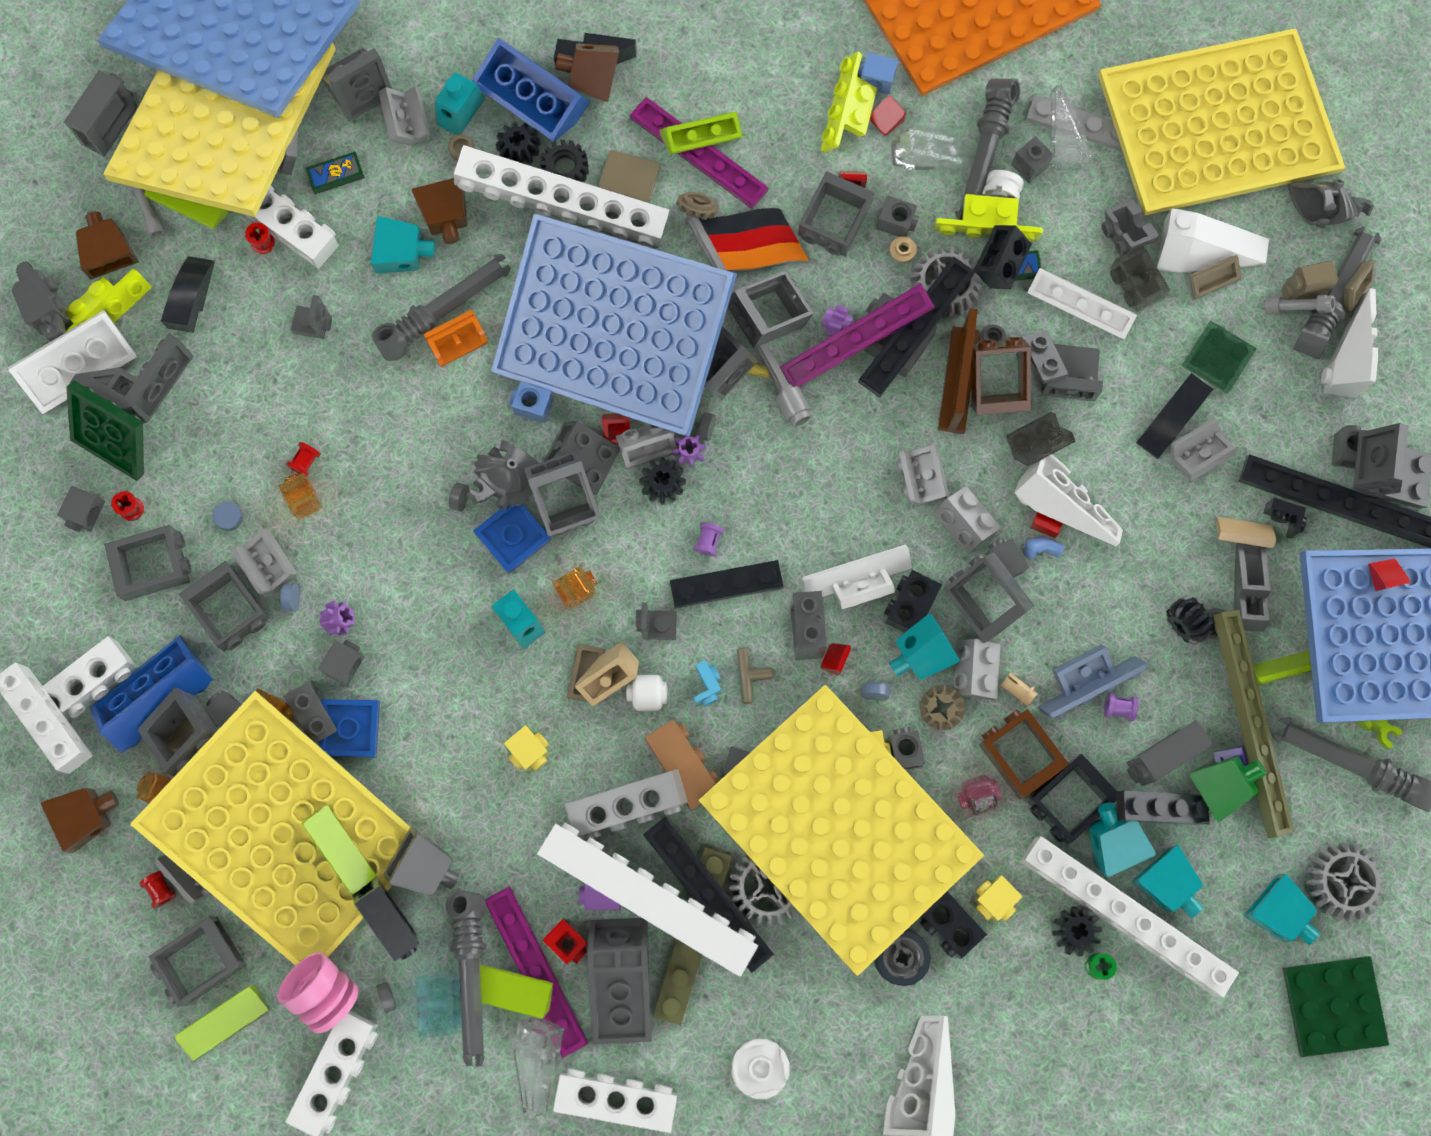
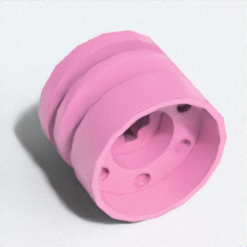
M316 952L301 960L289 972L279 987L277 998L288 1011L298 1015L300 1021L306 1024L313 1033L320 1034L336 1026L347 1015L358 997L359 988L352 979L348 978L347 974L338 971L336 964L324 953Z

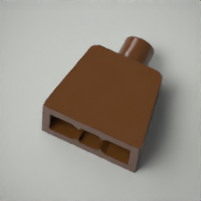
M578 43L575 47L574 57L558 53L555 69L570 73L569 87L608 102L619 54V46Z
M454 178L412 188L416 203L431 235L442 233L445 244L458 242L460 238L457 229L467 227L468 224L465 191L454 185Z
M98 211L86 214L85 219L88 226L76 231L81 270L90 280L139 262L121 229L113 219L103 220L101 213Z
M82 788L40 803L62 852L67 853L76 852L107 829L111 823L106 812L119 806L118 799L113 791L110 790L98 797L96 791L90 788Z

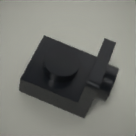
M1277 498L1271 499L1265 505L1263 514L1271 516V520L1278 523L1289 522L1287 538H1293L1302 533L1307 523V517H1304L1306 507Z

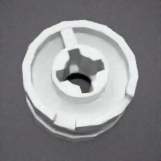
M993 170L987 176V185H985L982 195L1020 199V192L1024 185L1023 179L1010 171Z

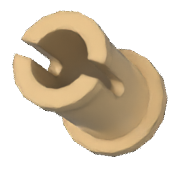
M1012 672L1000 686L1020 700V705L1024 703L1026 706H1029L1038 694L1034 690V686L1032 688L1029 687Z

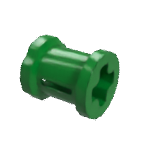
M1094 953L1085 962V970L1094 979L1108 980L1115 975L1117 963L1109 954ZM1100 962L1106 963V968H1103L1102 971H1096L1095 965H1098Z

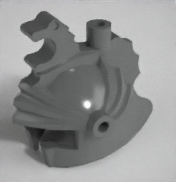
M1338 178L1334 179V181H1322L1315 184L1292 181L1289 186L1292 202L1300 216L1308 224L1316 225L1319 228L1349 221L1356 216L1359 217L1361 212L1370 216L1374 208L1370 200L1351 196V191L1343 187L1345 182Z
M502 439L490 450L488 455H477L478 461L474 463L476 466L474 473L479 478L473 484L480 489V493L471 489L466 494L473 504L476 505L487 501L492 496L499 498L496 507L501 510H506L507 506H520L522 503L528 502L529 497L533 493L524 468L538 464L539 462L535 458ZM500 451L507 452L505 457H502Z

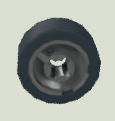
M906 930L874 961L876 969L883 979L891 984L909 986L916 984L924 978L930 967L931 956L929 947L924 939L915 932ZM899 952H904L907 955V961L903 964L896 960Z

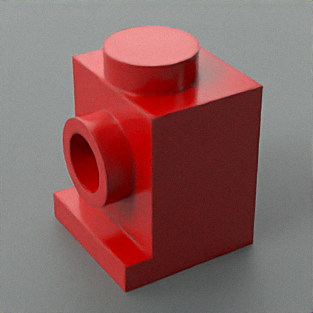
M562 919L542 940L566 965H569L572 961L577 965L588 951L585 949L588 942L565 919ZM567 938H571L574 941V946L570 950L565 949L563 946V942Z

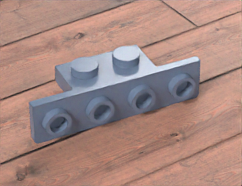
M1099 645L1053 669L1062 694L1043 703L1038 708L1040 712L1049 718L1062 717L1069 709L1077 705L1087 704L1092 700V697L1102 692L1112 691L1116 688L1117 684L1138 677L1142 671L1148 669L1147 663L1134 656L1114 667L1106 647Z

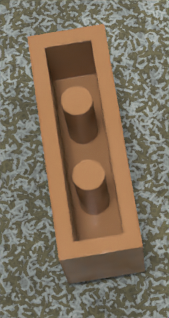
M673 719L646 736L645 740L665 772L679 769L688 799L686 804L692 812L701 806L698 800L720 780L713 770L708 772L702 764L706 759L697 746L692 748L687 741L691 736L681 722L677 725Z

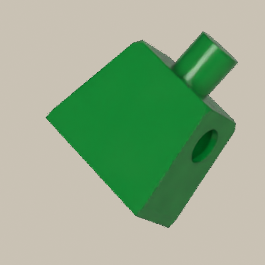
M1235 756L1197 768L1189 775L1216 821L1220 822L1259 792L1254 781L1266 776L1267 773L1259 760L1244 766L1239 756Z

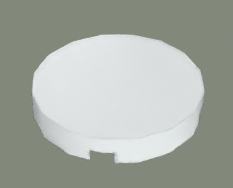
M753 1039L744 1043L736 1051L732 1060V1077L736 1086L745 1095L754 1099H768L777 1095L785 1086L789 1077V1061L784 1050L777 1043L768 1039Z

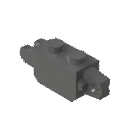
M26 261L20 262L16 267L19 281L14 284L11 290L24 322L32 326L51 342L66 333L64 325L69 322L65 312L67 305L58 296L57 290H59V287L50 276L45 277L40 271L34 270L33 266Z

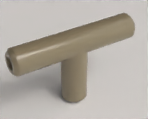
M745 647L738 648L737 656L742 703L751 704L754 702L751 681L772 679L773 669L761 668L750 670L748 649Z

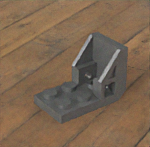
M361 48L328 67L322 77L323 83L349 121L381 104L378 91L385 87L392 89L381 58L375 48L368 52Z
M723 326L704 386L720 400H723L759 361Z
M169 333L165 339L158 343L156 352L151 360L142 366L138 378L118 367L78 373L74 375L70 383L75 380L81 385L91 388L96 394L114 402L122 410L136 415L144 424L149 422L194 356L177 337Z
M1397 423L1359 432L1354 490L1414 508H1428L1431 454L1406 447L1409 425Z
M643 918L590 920L587 957L593 1044L652 1042L648 921Z

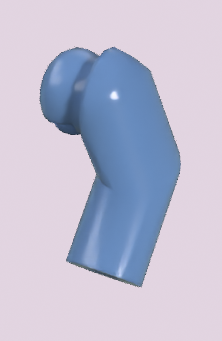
M1038 536L1028 539L1022 551L1023 555L1030 559L1036 558L1037 553L1043 551L1059 558L1065 545L1046 536Z

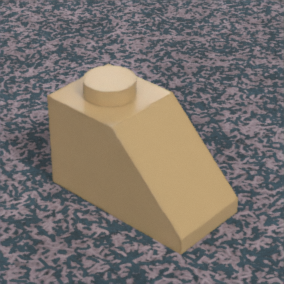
M621 641L599 656L577 681L575 688L593 707L637 677L639 660Z

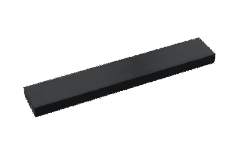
M953 256L926 291L935 308L898 329L859 378L858 383L881 398L972 279L976 271Z
M666 816L643 834L690 896L705 906L703 909L705 914L713 917L716 913L730 921L728 928L737 933L741 928L756 937L753 943L757 944L758 947L746 966L751 973L774 955Z

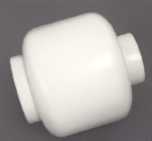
M637 675L633 679L632 684H627V701H632L636 711H659L663 704H667V682H663L660 675Z

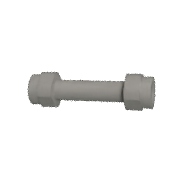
M128 186L130 193L136 196L145 218L143 225L149 237L157 238L165 233L163 225L159 218L155 217L148 198L144 196L146 190Z
M1318 295L1317 299L1283 300L1281 296H1272V298H1267L1265 301L1266 313L1279 315L1283 311L1317 310L1319 313L1333 312L1335 309V297L1333 295Z

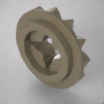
M697 192L681 194L676 202L679 210L686 212L687 216L691 215L704 220L715 218L719 210L718 205L713 199Z
M938 685L930 688L923 694L919 705L923 720L928 726L937 730H948L960 723L965 713L963 697L956 689L947 685ZM936 696L943 703H954L947 709V720L941 712L931 713L938 706Z

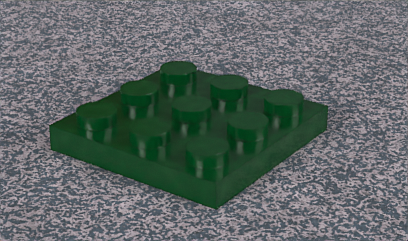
M73 380L66 386L70 441L135 481H138L144 475L143 422L136 415L127 413L114 402L104 399L91 388Z
M1371 956L1283 967L1300 1057L1390 1046Z

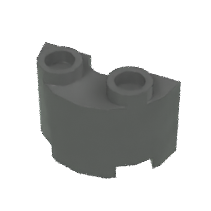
M1134 199L1105 210V222L1102 223V230L1107 238H1112L1115 249L1120 256L1158 241L1159 233L1151 222L1148 224L1145 222L1143 211Z

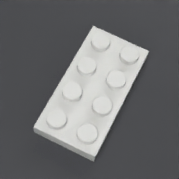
M105 310L11 365L8 367V370L39 411L44 414L67 400L66 386L70 384L75 374L120 368L136 358L137 355Z

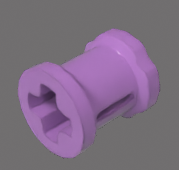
M701 522L699 526L701 529L700 536L693 549L698 553L716 557L717 551L715 549L719 536L723 534L724 529L711 523Z
M1108 692L1104 704V717L1118 716L1127 718L1128 721H1135L1138 712V697L1128 699L1116 697L1114 693Z

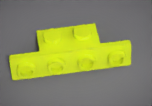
M860 52L845 57L840 64L839 80L834 87L833 103L827 114L829 119L821 137L823 141L821 151L824 153L839 146L843 128L859 137L866 134L877 87L857 77L862 58Z
M965 194L962 220L936 218L933 230H940L939 233L943 235H954L955 232H963L968 237L978 238L982 237V234L990 235L994 225H1016L1030 242L1039 239L1043 233V228L1017 225L1019 199Z
M135 269L129 271L114 286L102 277L99 281L92 283L88 291L79 299L73 301L65 311L68 318L74 323L66 332L103 310L115 323L152 286Z

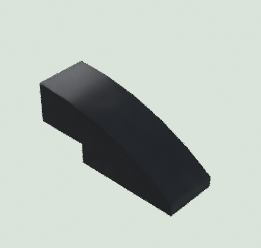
M584 33L583 42L557 39L554 62L556 67L558 53L574 57L576 44L580 43L619 46L616 63L619 64L636 57V39Z
M189 256L186 258L172 285L161 318V322L167 329L194 333L199 311H203L215 264L214 260Z
M1191 373L1136 444L1159 459L1210 395L1213 388Z

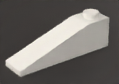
M1172 208L1163 223L1156 269L1188 274L1234 255H1238L1240 268L1265 265L1269 239L1199 213Z
M1370 288L1358 302L1327 367L1322 372L1321 383L1325 384L1324 393L1357 398L1376 382L1378 348L1372 347V344L1377 337V328H1373L1371 325L1376 317L1375 289Z
M1044 448L1018 481L1015 494L1020 502L1024 505H1029L1041 514L1117 546L1120 543L1123 529L1101 505L1095 504L1093 506L1091 504L1090 498L1087 495L1088 490L1083 485L1075 486L1067 477L1071 471Z
M920 1016L908 1048L911 1058L906 1070L900 1068L897 1078L902 1081L896 1097L890 1095L887 1102L883 1135L953 1136L955 1103L948 1017Z

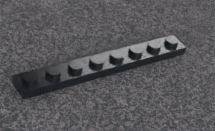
M1250 454L1245 458L1238 481L1240 483L1431 548L1430 516Z

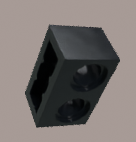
M994 225L974 268L975 273L990 289H1011L1032 243L1016 225Z
M914 570L910 572L908 577L903 575L896 590L900 591L897 600L891 599L883 613L888 616L885 623L904 633L927 616L942 584ZM910 586H921L924 595L920 597L914 596L910 591ZM907 609L910 611L912 619L909 621L901 620L898 616V610Z
M948 891L920 916L923 919L920 925L929 935L936 934L943 941L940 947L950 958L956 956L958 959H962L987 936L983 929ZM938 907L945 909L947 912V920L943 924H938L933 918V913ZM958 929H962L967 934V942L963 946H958L953 939L954 933Z

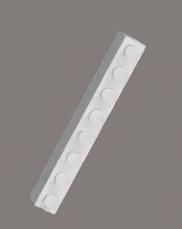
M555 823L537 853L539 856L741 977L758 947L757 944L753 943L756 938L755 936L741 928L738 933L728 928L730 921L716 913L713 917H710L702 912L705 908L702 904L692 898L685 902L677 897L680 892L667 883L660 887L652 882L655 877L640 867L635 872L627 867L629 861L615 852L611 857L602 852L604 846L590 837L586 842L577 837L580 831L567 823H564L561 827Z

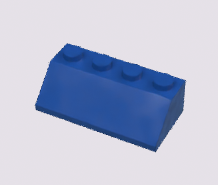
M500 38L496 40L472 79L481 91L552 141H556L572 128L590 103L589 99Z
M179 635L131 673L126 680L120 682L104 697L91 705L90 710L99 733L116 749L124 753L128 748H133L140 742L142 736L137 729L175 687L195 695L203 692L213 679L208 669Z

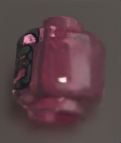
M980 775L963 781L961 792L957 793V798L962 810L967 809L971 815L978 816L997 809L998 801L1002 800V795L995 779H990L987 775Z

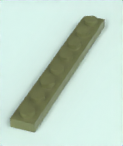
M1234 610L1214 614L1215 630L1218 634L1222 658L1225 662L1229 678L1228 683L1232 691L1235 712L1239 719L1242 740L1245 744L1249 764L1259 760L1267 773L1266 776L1254 781L1259 789L1256 797L1259 801L1267 837L1274 838L1293 833L1294 829L1240 611Z

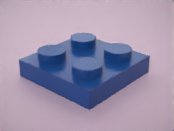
M523 504L520 506H507L506 510H498L473 530L474 534L508 574L552 540Z
M322 699L321 702L336 726L337 731L319 741L318 746L331 757L377 758L380 701Z

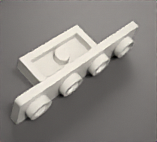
M902 545L804 576L802 578L804 591H822V597L834 593L842 609L895 593L893 582L889 576L912 568L909 548L907 545Z

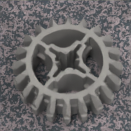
M943 247L939 248L938 254L931 250L928 253V257L921 256L920 264L916 263L914 265V273H911L910 280L913 282L910 285V289L921 283L927 291L953 256L973 270L976 265L971 266L973 262L972 257L966 260L963 258L964 251L959 252V255L954 254L953 247L950 248L949 253H945ZM933 269L935 280L927 286L925 275ZM976 273L968 282L967 291L962 296H958L946 311L949 319L953 318L954 311L961 316L964 314V309L969 311L973 307L972 302L978 301L979 295L977 293H980L982 290V285L979 284L982 279Z
M1346 842L1339 843L1338 847L1335 844L1328 845V851L1325 849L1319 850L1318 855L1320 858L1315 857L1310 860L1316 868H1308L1306 870L1308 874L1313 875V879L1306 880L1305 883L1307 885H1314V890L1309 891L1308 895L1310 897L1318 896L1314 905L1316 907L1324 906L1323 913L1325 915L1333 913L1335 920H1341L1344 917L1346 922H1352L1354 918L1363 920L1365 919V913L1368 915L1374 914L1373 906H1381L1383 904L1377 896H1385L1387 893L1380 888V885L1388 882L1386 879H1380L1379 874L1383 873L1385 869L1374 866L1378 862V858L1371 857L1368 859L1370 850L1362 849L1359 851L1358 844H1351L1349 847ZM1346 858L1344 865H1341L1338 872H1328L1336 860ZM1359 867L1362 870L1366 881L1362 880V878L1360 877ZM1348 877L1346 880H1350V884L1356 886L1345 887L1346 884H1343V880L1337 878ZM1327 882L1334 888V897L1328 889ZM1354 892H1364V895L1356 904L1347 906Z
M744 855L743 859L748 865L744 867L737 863L735 868L742 873L740 876L731 874L730 877L738 881V885H730L729 890H738L739 895L733 896L731 900L733 902L742 901L743 904L738 909L741 912L745 908L749 910L745 916L748 921L753 914L757 915L755 924L758 926L761 924L762 917L767 918V927L772 926L773 917H776L778 924L782 925L784 922L781 915L784 913L787 918L792 919L794 916L789 909L791 907L794 908V906L789 901L785 903L776 886L773 887V890L778 900L773 894L768 895V892L766 895L762 893L756 897V894L763 887L762 880L758 875L763 880L768 878L751 861L748 855ZM751 871L758 882V887L752 895L746 898L744 881L748 872ZM767 897L777 905L779 910L765 912L752 905L759 899Z

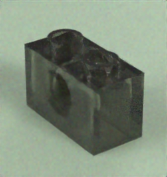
M1144 246L1116 258L1110 267V275L1116 285H1120L1124 292L1125 302L1129 307H1133L1136 313L1164 300L1170 292V288ZM1132 277L1139 278L1143 284L1135 283Z

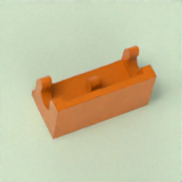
M472 310L424 334L440 367L488 343L484 335L485 333Z

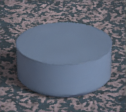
M224 502L215 508L213 520L222 530L232 531L241 525L243 513L234 503Z
M284 584L280 592L281 607L284 611H297L300 601L299 586L297 584Z
M864 683L861 687V697L870 700L889 699L890 688L882 683Z

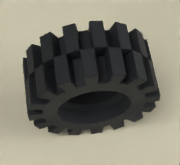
M564 139L560 140L561 145H557L556 141L551 143L552 148L549 146L545 148V153L541 154V170L585 183L586 175L589 173L588 159L585 150L582 151L579 144L574 146V141L569 140L568 144H565ZM562 158H568L574 162L575 167L569 173H558L555 170L556 162Z

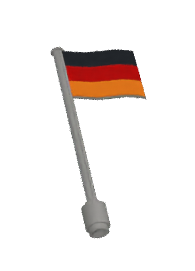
M761 208L728 216L707 218L705 220L690 215L685 219V223L689 224L706 258L713 267L729 272L761 270L786 263H809L808 257L779 208ZM735 285L733 287L732 293L734 290H737ZM767 343L756 347L779 390L775 401L787 423H791L793 427H798L812 418L810 414L811 408L800 388L788 384Z

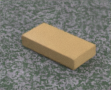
M1217 517L1215 527L1219 540L1274 548L1276 537L1272 525Z

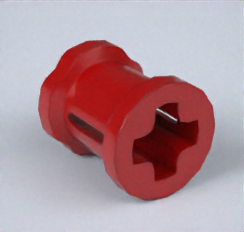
M254 222L246 228L245 238L255 252L267 254L272 251V248L275 246V239L270 234L266 225Z
M300 441L296 454L285 465L307 478L309 474L308 469L315 458L320 457L321 453Z
M121 491L115 494L111 500V507L114 509V512L121 515L127 521L138 520L144 513L142 501L128 491Z
M161 870L148 875L139 882L140 887L145 888L150 896L153 909L168 903L177 895L175 891L170 890Z

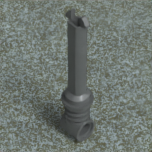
M992 78L986 85L985 97L987 103L982 118L977 122L981 137L960 210L955 211L958 220H962L965 194L983 196V189L992 166L998 141L1008 134L1010 129L1008 120L1011 108L1017 105L1020 99L1021 88L1017 79Z
M1365 227L1355 230L1353 235L1357 237L1337 273L1338 282L1333 289H1329L1327 294L1328 296L1333 295L1335 297L1334 311L1319 313L1317 310H1311L1312 315L1303 327L1293 348L1294 350L1318 360L1321 358L1333 330L1345 318L1342 306L1344 288L1362 263L1366 261L1374 244L1380 243L1379 232L1372 236L1363 232Z
M503 254L493 255L495 259L482 266L426 306L418 305L415 307L412 305L407 313L408 317L402 316V321L399 319L396 321L397 325L394 323H384L374 329L372 340L383 358L387 361L401 358L407 351L408 341L413 343V338L417 340L420 338L419 334L423 336L435 328L436 321L501 276H508L511 267L506 265L502 268L499 264L506 257Z
M1290 717L1279 719L1280 722L1287 726L1282 736L1276 733L1272 734L1276 743L1280 744L1283 740L1366 778L1368 785L1372 786V790L1375 792L1380 790L1383 792L1387 791L1388 794H1394L1396 798L1401 797L1402 801L1426 812L1430 811V780L1415 774L1411 775L1408 771L1404 772L1402 768L1397 769V766L1393 765L1392 760L1388 758L1385 760H1371L1290 723L1292 720Z
M456 890L448 896L446 911L452 918V922L456 923L453 924V930H456L453 932V937L457 938L453 939L450 952L454 953V958L459 961L463 1060L466 1067L473 1066L472 1057L475 1056V1066L480 1067L483 1065L485 1056L479 959L483 956L486 944L482 941V937H479L482 935V930L478 928H481L482 924L478 921L485 914L486 901L479 893Z

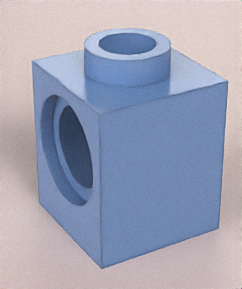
M868 52L866 61L860 62L857 77L877 87V92L890 95L898 59Z
M520 382L518 390L514 389L512 391L509 404L512 405L514 415L545 424L554 399L552 391ZM528 398H535L537 400L536 404L531 407L523 405Z

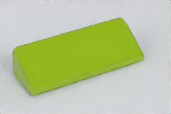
M737 111L659 130L669 155L743 137Z
M148 190L144 193L145 197L211 229H214L228 215V210Z
M1309 650L1253 665L1258 686L1312 672Z
M328 805L302 821L303 827L351 895L358 892L376 877V874Z
M479 964L481 1003L537 1018H544L550 1010L553 983Z
M251 985L176 1034L174 1038L188 1056L195 1061L270 1009L256 986Z

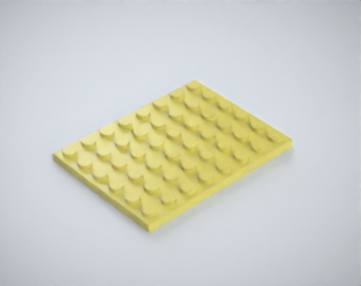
M1296 28L1101 69L1098 73L1136 195L1143 211V216L1169 211L1172 208L1178 209L1291 184L1292 181L1300 182L1337 174L1345 169Z
M332 42L279 118L158 70L103 173L106 180L255 217L281 165L286 149L293 139L336 50L334 43Z
M826 684L698 800L856 976L865 970L984 856Z
M257 691L252 693L130 824L295 966L301 960L316 952L324 953L329 957L363 919V916L354 905L352 895L305 830L302 821L328 805L387 891L392 887V884L388 883L383 874L410 829V826Z

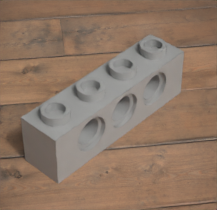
M679 769L567 803L565 807L571 826L580 831L577 837L584 835L585 840H588L589 837L601 836L600 830L610 827L611 832L627 828V821L637 819L638 824L655 819L653 813L662 810L665 816L682 811L680 805L688 803ZM651 790L656 791L660 798L656 806L649 801ZM625 798L629 799L633 805L630 814L626 813L622 807ZM598 807H602L606 812V818L603 822L598 820L596 816Z

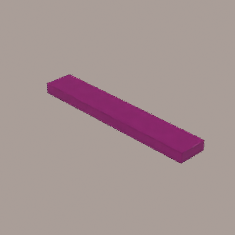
M645 97L630 114L632 121L663 144L664 142L659 130L683 124L648 97ZM712 145L677 153L750 209H753L768 192V186Z
M920 283L780 366V369L789 385L800 388L933 310L935 306Z
M509 886L485 899L486 906L520 974L553 983L550 1010L543 1020L561 1057L564 1058L588 1045L589 1042L511 887Z

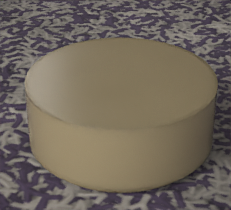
M459 134L449 141L448 150L454 160L458 161L463 145L475 149L474 142L469 136Z

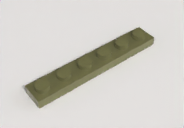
M705 847L701 862L723 889L732 856ZM678 939L675 943L653 1017L681 1026L703 954Z

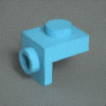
M706 660L695 666L707 691L697 695L693 700L696 706L702 703L703 707H706L719 700L717 695L721 694V688L717 681L721 678L715 666H709Z

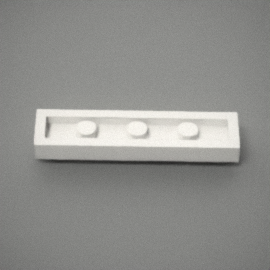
M1039 268L1027 292L1122 339L1126 338L1137 317L1136 313L1042 268Z

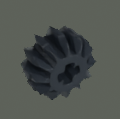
M515 120L511 128L504 125V132H498V142L495 144L496 150L500 152L499 156L522 164L526 160L532 164V156H539L538 147L541 145L536 130L534 128L529 129L526 122L518 126Z
M663 457L660 459V465L651 460L649 462L651 469L643 468L642 474L645 477L639 478V484L644 486L642 494H650L649 501L652 503L657 497H660V505H665L666 497L674 503L676 501L674 493L682 495L683 489L680 486L686 484V479L680 477L684 473L683 469H675L676 462L674 460L666 465L665 458ZM662 477L663 480H667V485H663L661 482L658 483V478Z
M1186 595L1183 598H1179L1166 611L1167 621L1172 625V629L1187 643L1195 645L1207 638L1215 629L1214 620L1209 615V611L1194 597L1191 598Z
M1077 906L1071 907L1070 914L1066 910L1060 911L1064 921L1054 919L1053 923L1059 926L1060 930L1051 932L1052 936H1061V939L1056 942V946L1062 947L1067 944L1065 954L1071 955L1075 950L1077 957L1083 956L1084 949L1088 953L1094 952L1090 942L1094 944H1100L1101 942L1098 937L1094 936V933L1102 932V927L1093 926L1098 921V917L1092 916L1088 918L1089 909L1083 908L1079 914ZM1080 925L1081 928L1079 930H1083V934L1074 938L1073 935L1075 933H1071V929Z

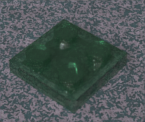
M1210 320L1181 366L1228 394L1257 348Z

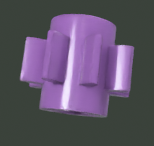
M838 304L835 309L828 307L821 324L822 327L827 328L825 334L832 336L851 325L854 317L848 315L850 309Z
M700 435L695 436V438L685 436L682 440L675 439L676 446L679 448L672 450L673 456H680V466L685 462L689 463L690 467L693 468L695 461H704V457L700 452L706 451V445H699ZM686 446H691L692 454L687 453Z
M336 601L325 604L326 610L319 612L322 628L328 631V635L337 633L341 636L349 633L348 627L355 625L353 622V610L346 605L345 601L338 604Z

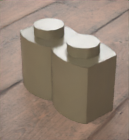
M1333 261L1296 268L1293 275L1285 281L1282 287L1284 299H1317L1318 295H1327L1328 290L1333 289L1338 282Z

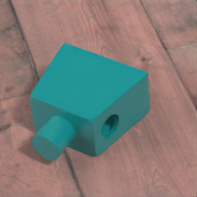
M456 72L446 81L445 86L435 100L438 126L454 135L462 134L485 100L484 94L475 82Z
M377 216L371 265L375 273L378 274L418 270L420 256L435 257L436 242L422 240L421 230L415 224Z
M514 589L491 606L523 649L546 633L538 619ZM533 627L528 633L524 634L526 630Z
M930 613L896 640L895 643L902 654L888 663L897 677L912 668L918 679L923 680L960 662V659Z
M1105 803L1098 808L1101 820L1089 826V834L1095 866L1107 878L1156 855L1155 850L1138 822L1117 821V809L1114 803Z
M1179 845L1169 847L1131 881L1167 913L1175 912L1181 907L1190 918H1193L1204 909L1201 903L1194 897V894L1203 887V883Z
M1287 874L1276 875L1243 915L1246 919L1283 942H1292L1299 936L1305 943L1310 945L1320 935V932L1309 923L1317 912L1316 908Z

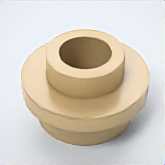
M898 237L893 240L890 245V255L895 261L907 263L915 257L917 249L912 239ZM906 246L908 251L902 252L899 250V247Z

